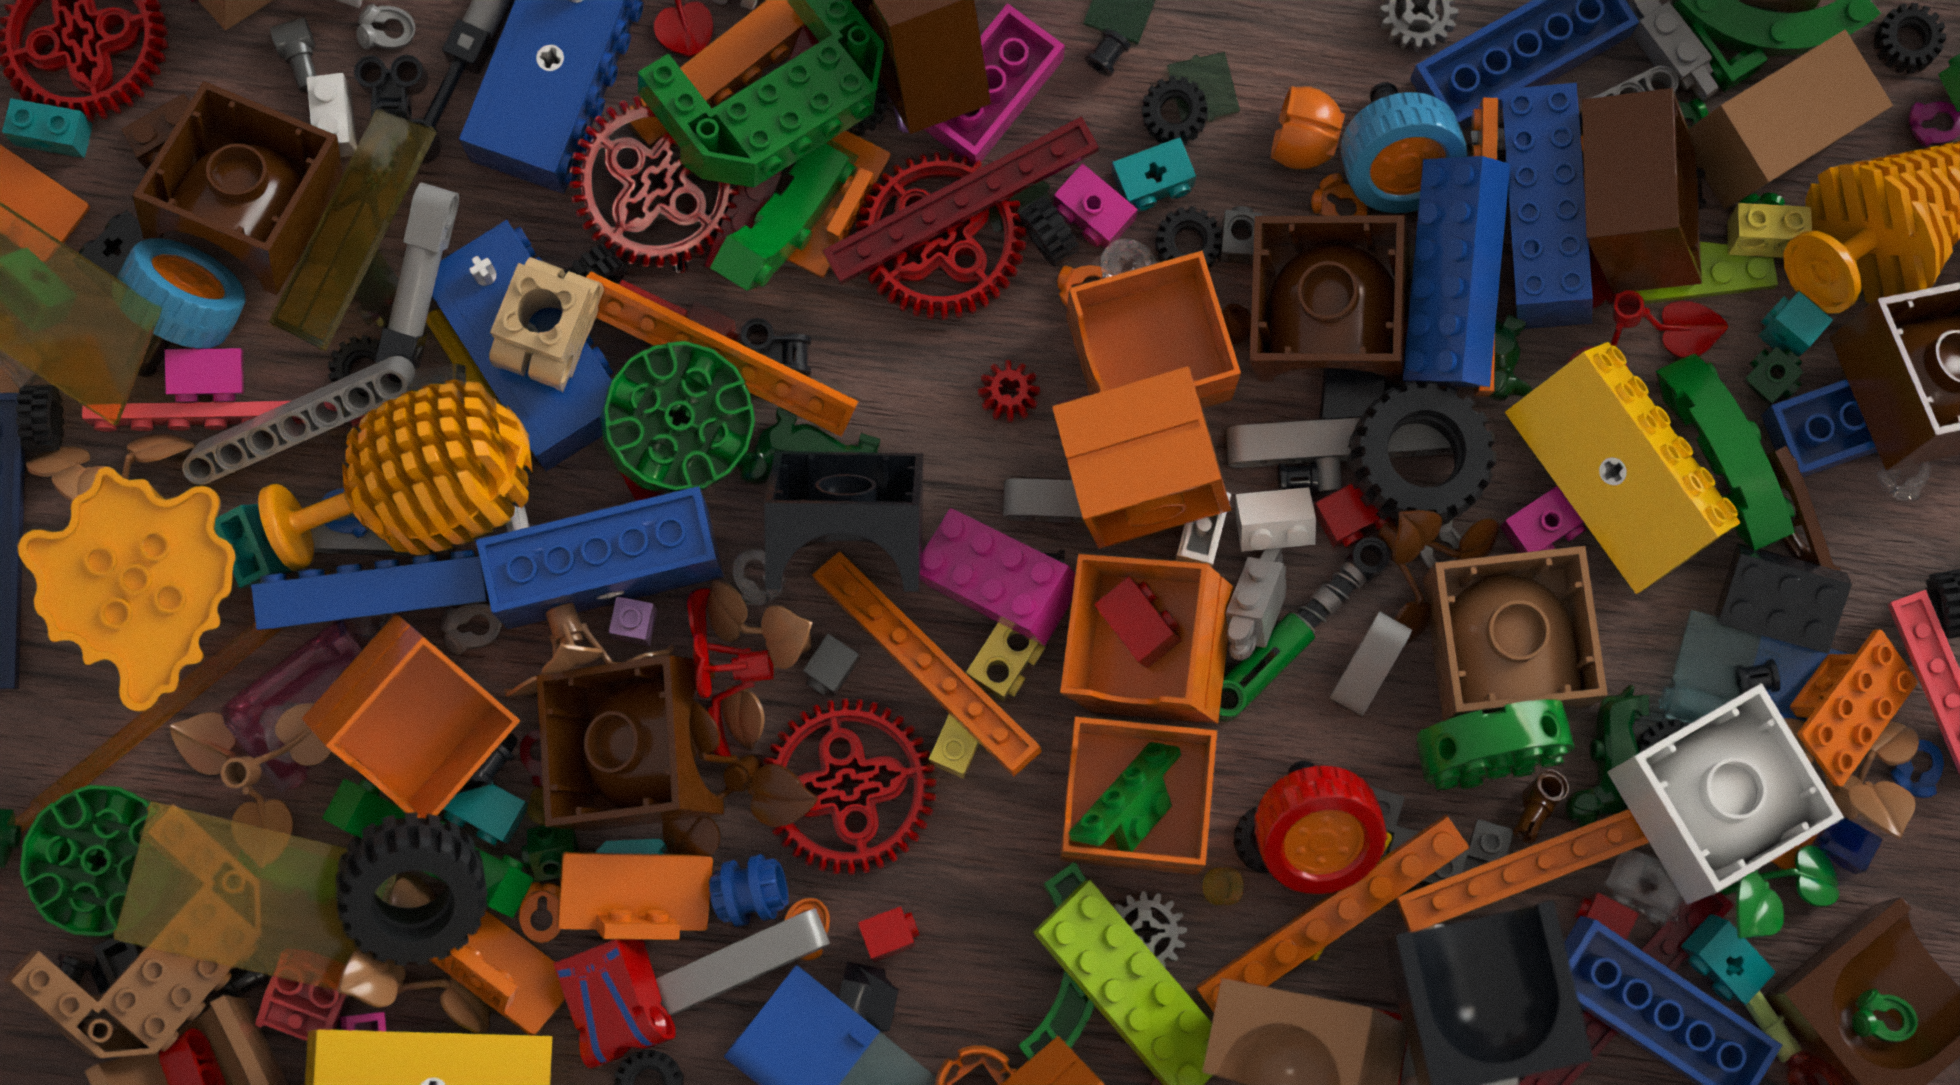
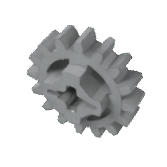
M1381 0L1385 5L1380 6L1378 12L1379 16L1387 17L1382 21L1381 29L1392 30L1388 39L1393 41L1400 38L1402 40L1400 48L1403 50L1408 43H1411L1415 52H1419L1422 44H1426L1429 50H1433L1436 44L1435 39L1444 43L1448 37L1446 32H1452L1456 25L1452 19H1456L1458 15V9L1451 7L1455 0ZM1396 3L1398 4V9L1402 12L1399 20L1395 13ZM1438 4L1442 14L1441 22L1438 20L1439 15L1435 12ZM1422 10L1424 11V14L1420 12L1417 15H1415L1412 11L1418 12Z
M1141 891L1139 901L1135 902L1129 894L1125 897L1127 904L1125 908L1119 904L1114 906L1123 919L1131 911L1137 909V920L1130 926L1134 932L1140 930L1142 923H1148V928L1151 930L1163 931V933L1151 936L1149 943H1144L1153 954L1155 953L1154 946L1159 940L1170 939L1165 951L1156 956L1165 968L1164 959L1168 958L1173 962L1178 959L1173 950L1174 948L1183 949L1185 947V943L1178 940V935L1186 933L1187 928L1178 927L1177 922L1183 917V914L1176 913L1173 915L1170 910L1174 905L1172 900L1162 905L1160 903L1161 894L1157 893L1153 900H1148L1146 892ZM1151 909L1160 912L1169 924H1160L1152 917Z

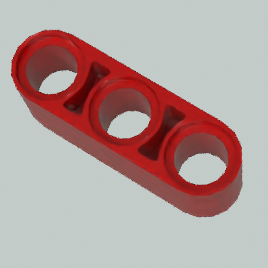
M195 1028L188 1029L179 1035L167 1050H159V1061L169 1085H227L211 1044L200 1030Z

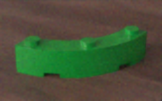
M1677 0L1672 4L1688 26L1693 22L1698 23L1705 29L1712 40L1723 44V47L1738 52L1746 50L1748 54L1761 48L1766 56H1791L1807 53L1845 29L1849 35L1854 33L1881 14L1871 0H1836L1821 8L1796 13L1765 11L1751 7L1738 0Z
M831 139L796 161L789 174L794 176V179L782 195L777 192L773 194L757 213L754 219L756 222L752 229L745 225L726 237L710 268L746 291L754 289L758 285L764 287L772 274L783 265L797 248L803 250L806 247L813 233L811 231L818 222L841 185L845 184L849 176L855 175L857 166L854 163L858 155Z
M1694 353L1656 370L1663 401L1675 412L1685 426L1690 423L1695 426L1699 437H1696L1698 445L1712 471L1716 475L1722 473L1730 493L1724 495V497L1733 503L1738 512L1737 518L1741 522L1735 527L1738 537L1756 551L1795 533L1791 520L1795 516L1793 506L1783 496L1775 473L1759 442L1762 439L1760 430L1754 421L1748 422L1731 393L1719 379L1714 365L1711 362L1705 363Z
M344 778L322 819L354 836L362 838V829L371 823L379 826L383 824L382 818L394 815L395 819L405 818L406 812L393 803L379 797L378 795L381 790L364 779H361L357 785ZM475 847V849L479 850L483 861L487 888V906L513 919L535 878L522 872L524 864L504 854L502 859L499 860ZM425 872V873H427L428 875H430V876H432V877H434V878H436V879H438V880H440V881H442V882L445 883V881H443V880H442L441 878H439L438 876H436V875H434V874H432V873H429V872Z
M1074 861L1045 882L1043 888L1050 897L1055 909H1057L1086 881V878ZM1065 970L1063 971L1058 994L1049 1013L1038 1028L1018 1045L1028 1061L1057 1036L1071 1048L1092 1014L1094 1004Z

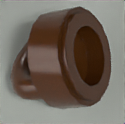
M1228 304L1222 310L1231 343L1237 345L1251 333V314L1241 305Z

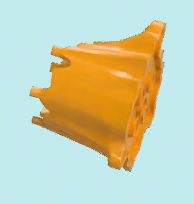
M104 467L99 469L95 475L90 489L72 500L69 525L63 531L58 532L39 529L26 533L20 539L18 554L36 579L37 588L34 597V608L46 622L50 641L70 640L77 643L82 650L85 665H91L105 659L112 661L117 666L120 674L119 694L122 703L131 710L145 711L154 706L163 693H171L176 690L179 683L178 675L183 666L197 664L202 661L204 656L198 641L204 631L215 629L221 623L217 607L222 598L228 596L231 592L235 551L229 542L215 534L214 527L220 509V498L212 488L196 486L175 498L166 500L155 491L147 480H127L121 477L115 469Z

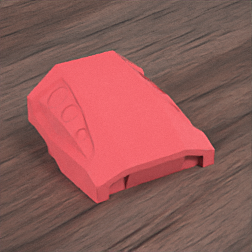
M284 949L280 954L274 973L265 990L255 1026L260 1028L267 1026L307 1041L308 1031L335 1030L347 997L346 994L338 992L339 982L346 965L309 950Z

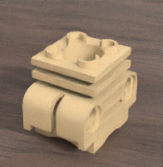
M532 257L526 261L525 265L518 263L490 331L494 338L489 356L493 367L502 368L524 376L529 365L528 375L530 379L563 392L569 377L572 378L582 349L598 314V304L604 292L602 283L570 271L565 275L562 268ZM551 307L563 311L561 320L550 331L536 333L527 329L529 320L540 309Z

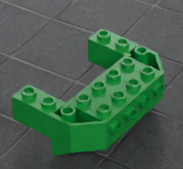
M788 0L789 5L817 38L819 43L713 108L709 106L669 53L638 71V94L681 148L680 162L685 168L701 179L754 188L873 114L884 42L850 0Z

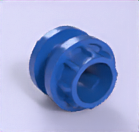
M762 854L750 856L748 867L745 869H741L735 860L723 862L721 870L716 871L710 877L709 887L712 905L717 917L724 923L732 921L736 927L748 925L751 913L757 912L763 921L773 920L777 916V911L783 910L784 906L788 904L789 894L785 873L781 864L774 858L766 860Z

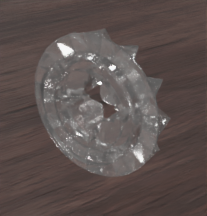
M1127 238L1116 240L1105 248L1101 256L1099 266H1101L1102 279L1121 274L1123 266L1120 263L1126 264L1132 257L1135 259L1132 270L1156 264V259L1151 250L1137 240Z

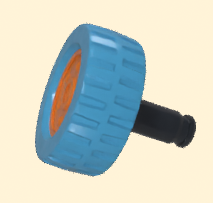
M1381 82L1376 84L1370 91L1369 98L1372 103L1356 114L1344 131L1340 146L1344 171L1355 196L1370 208L1387 213L1419 210L1423 159L1468 157L1466 142L1454 112L1450 110L1446 103L1424 93H1398L1393 83Z
M150 238L134 245L114 283V295L118 304L132 320L144 328L133 350V356L127 361L130 370L142 377L153 376L156 372V367L161 363L165 355V349H168L171 342L198 349L213 348L222 344L234 328L246 302L244 288L237 277L213 257L184 243L169 239Z

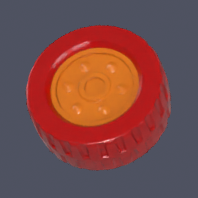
M1305 760L1294 763L1289 768L1288 775L1278 780L1264 794L1255 814V833L1265 866L1278 882L1298 892L1326 894L1353 886L1365 878L1377 866L1386 847V825L1381 807L1373 790L1364 779L1343 768L1315 766L1312 762Z

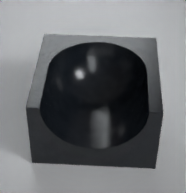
M775 451L764 501L765 589L781 590L784 569L793 554L802 547L830 541H863L878 544L892 557L902 577L903 591L919 592L923 541V453Z
M1554 900L1469 921L1396 934L1384 940L1418 1085H1486L1594 1061Z

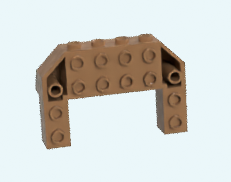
M175 804L164 805L138 834L191 880L183 889L191 898L102 996L87 994L42 953L30 950L4 979L7 984L54 1023L62 1035L93 1057L109 1058L154 1054L159 1049L162 1051L167 1050L178 1038L179 1033L176 1030L186 1019L188 1021L195 1019L206 1005L203 1002L205 997L212 990L215 992L219 991L232 976L229 970L238 960L241 962L246 961L258 947L255 941L261 935L259 880Z

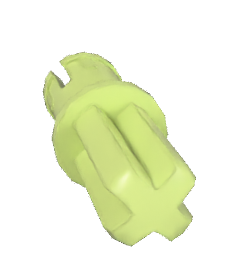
M1758 991L1745 1007L1760 1027L1759 1029L1782 1044L1777 1056L1781 1062H1786L1799 1054L1802 1048L1784 1024L1785 1018L1783 1015L1777 1016L1763 994Z

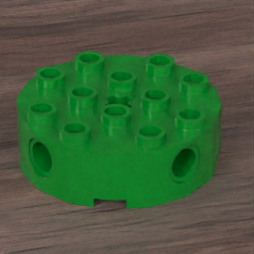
M686 341L655 345L631 357L608 387L600 415L604 446L618 470L642 489L660 494H668L699 486L702 492L725 479L748 450L755 424L751 396L737 367L714 349ZM676 412H680L683 415L681 419L683 423L679 426L672 424L673 418L671 416H674Z
M1550 699L1506 704L1502 710L1489 714H1483L1482 710L1463 714L1421 730L1417 734L1418 738H1416V746L1424 779L1428 784H1435L1436 791L1459 786L1458 783H1460L1461 789L1474 788L1483 785L1482 779H1498L1509 776L1511 773H1513L1514 778L1529 776L1536 773L1534 766L1541 765L1542 768H1548L1564 763L1563 756L1575 749L1563 703L1561 700Z
M88 785L63 795L55 803L51 802L37 814L23 840L20 873L24 887L28 890L30 900L47 922L73 935L110 939L127 931L133 933L144 929L166 910L180 884L181 871L138 834L160 810L157 804L121 787ZM99 858L107 859L105 867L97 865Z

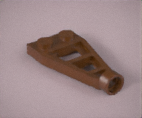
M1787 446L1765 453L1780 488L1786 489L1791 495L1796 509V516L1791 518L1793 528L1800 525L1803 526L1811 550L1808 549L1795 529V533L1782 538V541L1795 559L1841 571L1839 566L1833 564L1795 457L1790 454Z

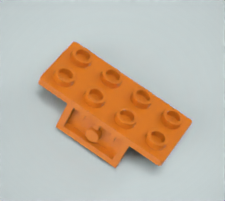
M848 131L842 132L832 140L858 155L854 163L857 166V171L854 176L848 177L845 184L841 185L818 222L811 231L813 233L806 247L803 250L797 248L787 259V261L820 278H824L830 269L823 255V250L847 238L859 216V209L865 205L864 197L872 193V185L878 182L891 158L890 152Z
M0 144V232L21 247H30L44 262L49 263L89 211L90 205Z
M1873 630L1856 654H1828L1789 706L1796 717L1808 718L1798 731V737L1810 754L1815 757L1816 762L1833 785L1837 787H1842L1918 683L1917 678L1882 630Z
M565 852L562 855L557 926L560 929L597 930L603 939L679 940L680 931H705L708 928L709 882L712 876L713 858L704 855Z
M486 910L485 915L480 918L481 926L476 934H468L469 942L459 950L455 947L449 950L451 955L442 960H438L437 957L429 960L529 1036H535L566 1000L553 965L555 961Z

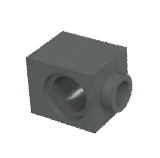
M1244 206L1225 210L1222 222V245L1219 262L1253 265L1255 216H1262V213H1256L1252 208ZM1235 228H1244L1249 232L1250 238L1247 240H1237L1233 237L1231 231Z
M827 634L803 669L804 675L809 678L806 685L823 696L827 691L836 696L860 661L859 654Z

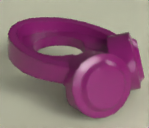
M1938 101L1926 105L1915 102L1912 105L1908 121L1909 126L1912 127L1910 129L1912 137L1919 145L1925 148L1930 145H1943L1952 142L1960 135V112H1957L1953 104ZM1938 113H1946L1953 120L1952 129L1946 132L1940 131L1936 127L1925 129L1921 124L1924 121L1933 120L1934 116Z

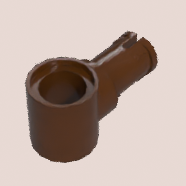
M1545 770L1523 790L1524 811L1513 830V834L1517 838H1520L1523 832L1525 833L1522 839L1523 842L1529 844L1536 841L1544 820L1550 818L1555 806L1567 796L1569 790L1568 782L1560 772Z

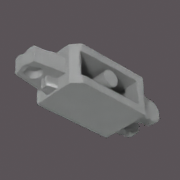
M1658 0L1629 1L1630 8L1639 20V24L1632 37L1654 66H1668L1674 70L1678 77V87L1676 89L1681 86L1685 90L1691 88L1702 102L1713 96L1718 90V85L1710 75L1713 71L1709 64L1712 56L1672 4L1668 1L1661 5Z
M1282 548L1265 549L1260 559L1247 558L1226 610L1227 636L1229 642H1231L1229 650L1231 657H1234V659L1247 660L1252 651H1254L1255 646L1264 648L1267 646L1286 596V566L1283 563Z

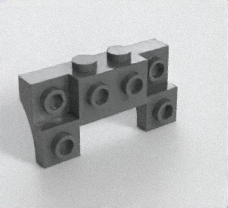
M1369 786L1381 807L1386 831L1392 836L1391 842L1381 857L1383 858L1419 832L1397 826L1405 796ZM1480 819L1475 820L1468 844L1470 848L1418 884L1426 887L1507 856L1513 836V829Z

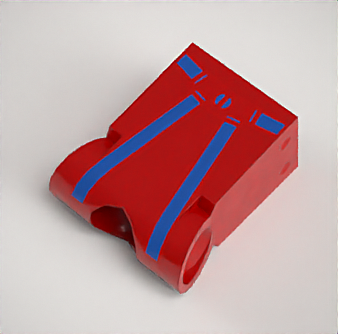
M615 939L553 963L575 1028L580 1031V1055L583 1063L588 1068L594 1069L618 1060L631 1047L648 1049L672 1040L676 1036L675 1024L667 1010L660 1004L662 998L644 939Z

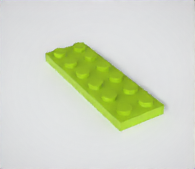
M1091 880L1084 881L1033 931V934L1163 1085H1204L1213 1076L1203 1072L1212 1022Z

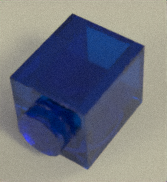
M1846 817L1822 830L1817 836V840L1821 842L1818 848L1832 862L1855 875L1866 872L1883 841L1879 836Z

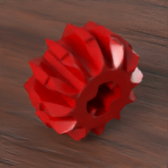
M1011 360L1005 361V370L1001 371L998 365H991L993 376L983 374L981 382L986 387L978 389V396L987 398L982 403V409L987 411L995 407L992 418L996 421L1000 419L1002 413H1007V423H1013L1015 412L1023 420L1026 419L1028 413L1025 407L1036 409L1038 402L1033 397L1040 395V387L1031 385L1036 380V374L1033 372L1023 376L1026 369L1024 363H1020L1016 371L1012 370ZM1007 386L1010 390L1016 388L1015 397L1011 398L1009 394L1003 395V387Z

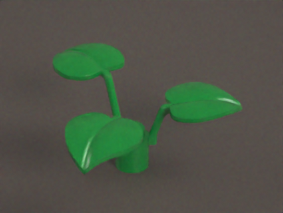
M1811 845L1804 846L1795 854L1796 869L1789 868L1761 874L1756 869L1720 890L1723 895L1737 892L1736 921L1739 939L1770 936L1782 928L1784 922L1782 902L1779 896L1769 889L1768 881L1763 880L1797 876V892L1808 904L1816 907H1825L1838 900L1840 894L1838 879L1830 859L1821 849Z

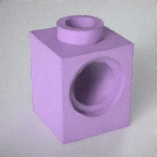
M616 596L609 634L614 640L650 646L657 616L656 607L653 603Z

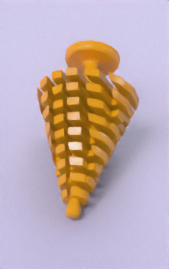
M1960 141L1954 144L1952 142L1940 146L1830 167L1818 174L1819 184H1810L1805 199V207H1811L1812 231H1804L1791 239L1783 253L1784 269L1790 284L1796 292L1800 291L1825 313H1841L1855 304L1862 289L1865 301L1871 304L1878 298L1933 287L1938 275L1953 252L1952 248L1960 238Z

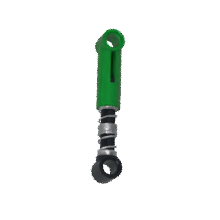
M1367 537L1360 540L1353 551L1344 559L1345 563L1340 566V572L1333 573V579L1328 584H1322L1315 594L1310 597V602L1306 606L1299 607L1298 614L1289 612L1273 628L1266 648L1255 646L1254 651H1252L1247 660H1241L1224 676L1222 692L1233 694L1237 704L1235 708L1230 710L1220 707V721L1226 722L1237 718L1315 639L1314 629L1322 621L1326 622L1325 618L1328 615L1333 616L1343 606L1342 601L1345 598L1349 599L1348 595L1355 588H1360L1362 584L1369 583L1373 578L1382 573L1390 559L1389 548L1384 541L1375 537ZM1365 550L1373 551L1378 556V565L1372 567L1365 565L1361 561L1360 553ZM1264 661L1267 665L1243 688L1240 683Z

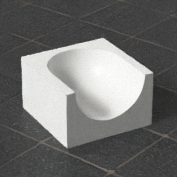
M1762 683L1607 772L1687 905L1719 892L1844 818Z

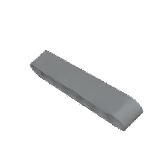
M402 356L389 357L202 440L194 446L183 462L182 471L184 476L194 484H208L365 415L372 409H377L382 403L402 396L401 394L407 391L415 377L414 366L408 359ZM387 374L397 375L402 383L391 381ZM355 388L366 390L369 397L359 395ZM323 402H330L336 407L337 411L327 409ZM292 416L301 418L305 425L295 423ZM260 430L269 432L273 439L264 437ZM229 444L237 446L242 453L233 451ZM198 458L206 460L210 467L202 465Z
M1361 417L1228 427L1225 429L1228 466L1246 468L1278 466L1279 463H1285V465L1309 464L1310 462H1315V459L1323 457H1338L1340 461H1347L1351 450L1348 447L1350 436L1353 434L1356 428L1355 425ZM1406 424L1401 426L1392 434L1387 447L1389 458L1453 454L1447 439L1436 429L1423 424Z

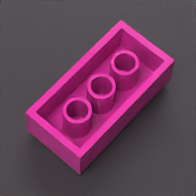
M1008 3L980 36L991 104L923 129L962 158L966 155L971 166L978 160L982 162L1064 60L1065 45Z
M950 508L922 552L920 579L928 587L1045 646L1072 602L1075 573L1068 565Z

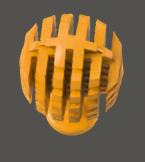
M458 379L444 381L446 384H429L422 386L423 389L418 391L411 390L401 394L402 396L397 399H390L382 403L377 409H372L364 415L365 417L361 419L359 428L362 430L360 433L353 426L347 434L346 444L348 447L345 452L346 462L350 466L347 468L342 463L343 493L302 508L295 496L280 484H271L260 490L258 497L259 513L269 543L285 566L293 571H298L308 567L314 557L311 529L351 513L356 516L367 530L369 528L379 538L384 539L395 552H410L412 555L431 554L429 550L434 552L453 548L451 545L466 544L474 541L473 538L485 536L493 532L492 529L501 527L511 521L510 518L514 516L515 507L512 505L514 501L521 509L528 502L529 492L526 489L529 485L528 473L524 468L527 466L532 473L533 470L529 435L523 423L508 405L506 408L496 398L491 397L480 382L464 383Z

